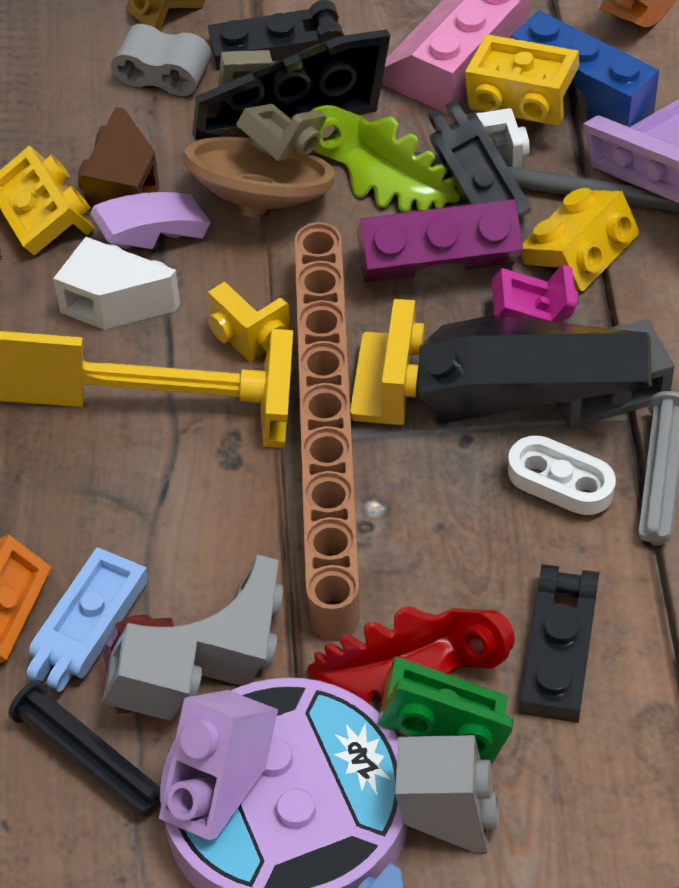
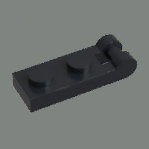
M320 0L306 10L276 13L268 16L231 20L208 25L209 41L216 69L220 70L221 52L269 50L272 61H278L316 44L344 36L341 25L337 23L339 17L335 4L329 0Z
M541 565L519 714L579 723L600 572L582 570L581 575L559 572V566ZM555 596L578 598L577 607L554 604Z

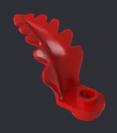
M408 606L400 608L395 613L394 630H390L377 622L366 623L364 626L366 643L352 635H343L339 639L343 650L333 643L325 645V654L321 652L314 653L315 662L308 665L307 671L313 679L335 685L351 693L353 692L354 695L360 697L368 704L376 691L381 703L387 671L395 656L448 675L459 667L491 669L506 661L514 646L515 635L508 619L495 610L451 608L438 615H433Z

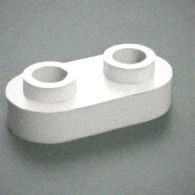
M543 436L524 437L518 440L509 451L508 476L511 482L522 491L581 515L600 513L607 509L613 501L616 483L614 471L606 462ZM530 469H539L543 472L536 473ZM580 490H589V491H591V492H590V493H586V492H581Z

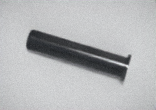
M35 680L19 691L9 708L8 715L10 719L15 723L24 721L137 816L149 817L156 811L161 803L160 786L47 694L48 688L41 680Z

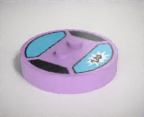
M305 678L267 679L231 690L234 693L278 709L266 768L216 839H204L164 821L171 852L188 881L195 888H358L369 876L377 879L390 862L395 865L404 847L409 826L404 825L395 796L398 737L393 730L377 725L379 712L363 699L345 689ZM175 741L166 757L160 785L161 805Z

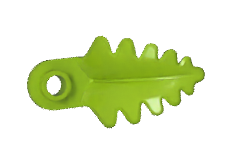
M324 105L311 110H320L327 116L319 131L321 139L313 151L342 162L347 166L351 190L355 197L363 198L371 188H374L376 205L380 208H386L393 196L397 194L399 209L402 212H409L414 200L419 211L429 210L432 202H434L435 208L439 209L444 208L447 203H457L460 200L461 194L455 189V183L452 178L444 179L448 171L447 167L442 164L430 167L435 159V154L432 151H425L418 156H414L418 143L417 136L408 134L398 140L396 139L398 123L395 118L388 116L368 122L362 116L332 105ZM329 125H335L333 133L327 138H322L323 130Z

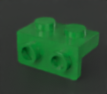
M395 656L387 671L377 725L402 733L408 737L475 735L480 760H490L491 764H493L513 730L514 720L506 715L508 695Z

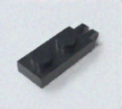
M456 100L446 104V110L453 121L450 125H448L438 109L429 113V120L436 131L429 135L431 144L442 163L447 167L449 175L466 204L516 199L518 218L520 219L528 215L532 208L476 113L473 112L466 116Z

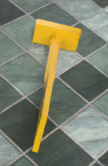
M272 329L263 371L242 369L241 373L113 363H90L83 359V337L0 331V401L83 407L84 385L87 384L103 387L239 397V402L261 403L263 447L285 448L293 330Z

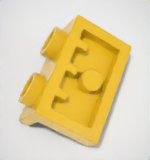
M486 34L465 71L469 108L481 112L511 108L515 118L559 126L564 118L563 97L579 68V51Z
M29 145L0 170V209L22 246L35 256L72 224L87 236L95 228L85 214L91 209L89 204L73 186L68 187L65 183L70 178V175L64 166L52 154L45 159Z

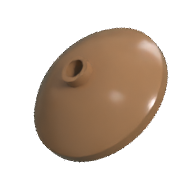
M206 138L190 143L185 149L184 164L195 179L218 197L238 204V208L241 211L251 214H265L268 212V209H287L314 200L331 189L334 182L335 171L333 167L320 157L309 153L304 157L277 161L272 155L255 148L251 144L250 138Z

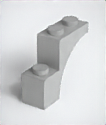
M257 554L239 582L235 599L224 609L204 620L175 627H151L127 623L111 651L102 703L172 721L183 705L184 698L196 696L201 675L241 686L250 684L261 667L267 669L270 666L276 650L277 635L270 633L271 618L274 619L276 617L283 597V585L276 583L279 560Z

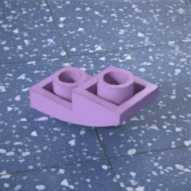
M151 192L123 196L94 205L90 213L102 231L104 238L110 244L123 249H128L131 246L153 249L160 233L171 238L188 236L203 239L211 223L191 194L177 192Z

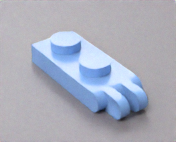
M96 547L31 642L29 655L33 657V660L27 669V679L43 681L51 670L47 679V687L61 692L73 675L79 678L85 677L149 581L147 567Z

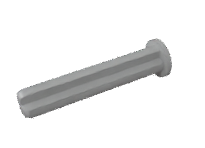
M674 391L658 392L651 396L648 403V410L653 415L638 535L642 541L651 542L653 546H662L664 541H669L672 538L679 480V393Z

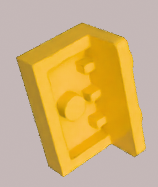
M580 188L569 193L563 199V204L548 219L543 220L534 227L533 234L522 244L523 251L521 257L524 264L529 266L560 267V265L572 267L574 287L577 291H584L639 235V228L623 191Z
M394 299L389 333L364 332L362 334L350 408L351 420L404 425L408 397H417L419 365L412 364L413 356L419 355V348L424 342L425 323H415V300Z

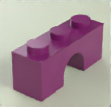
M516 199L360 218L357 229L364 282L414 276L420 269L441 264L461 263L464 264L465 270L514 264L523 251Z

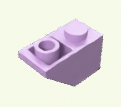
M229 690L185 697L159 819L204 839H216L266 768L278 709Z

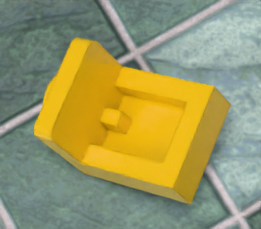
M226 282L208 291L211 314L208 316V323L213 334L222 343L229 342L250 363L267 352L272 329L291 330L289 304L282 298H278L257 312Z

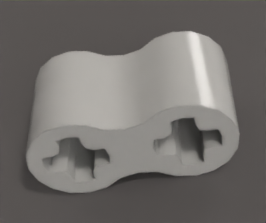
M136 24L126 34L111 62V69L117 79L125 85L139 88L156 86L172 95L186 97L195 91L211 60L212 52L207 42L198 35L192 33L171 35L163 33L147 24Z

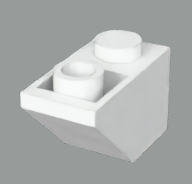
M88 237L83 239L53 278L60 313L103 330L175 312L180 306L175 269L166 266L162 262L151 261L126 252L116 245L105 244Z

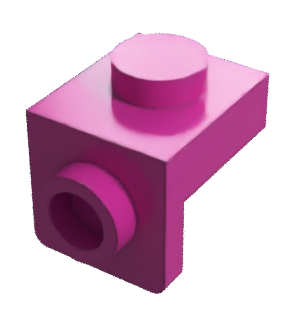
M560 265L548 282L501 268L491 280L494 315L562 323L573 315L578 303V292L574 287L573 269L565 265Z

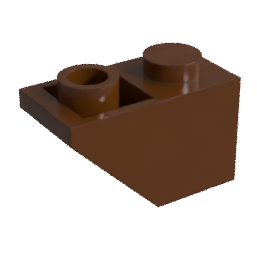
M115 107L107 125H102L99 128L95 148L89 160L84 159L79 168L78 186L80 189H83L85 200L91 208L88 211H92L94 205L111 199L140 193L157 192L159 189L155 151L123 108Z

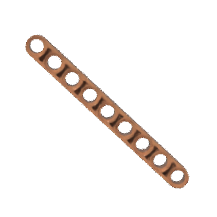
M316 222L302 227L295 237L305 579L310 629L317 636L325 640L337 641L343 635H352L358 628L360 621L343 257L340 232L330 224ZM327 554H338L333 556H327ZM331 601L341 602L335 605L325 604Z

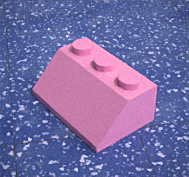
M442 0L386 58L382 85L436 110L438 109L445 114H448L446 104L454 100L462 106L468 99L465 71L485 35L510 38L528 20L529 0Z

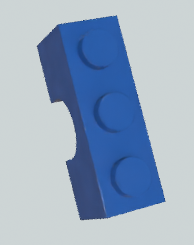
M540 10L510 36V39L579 51V68L571 82L582 91L588 105L587 120L599 115L631 127L654 113L659 69Z

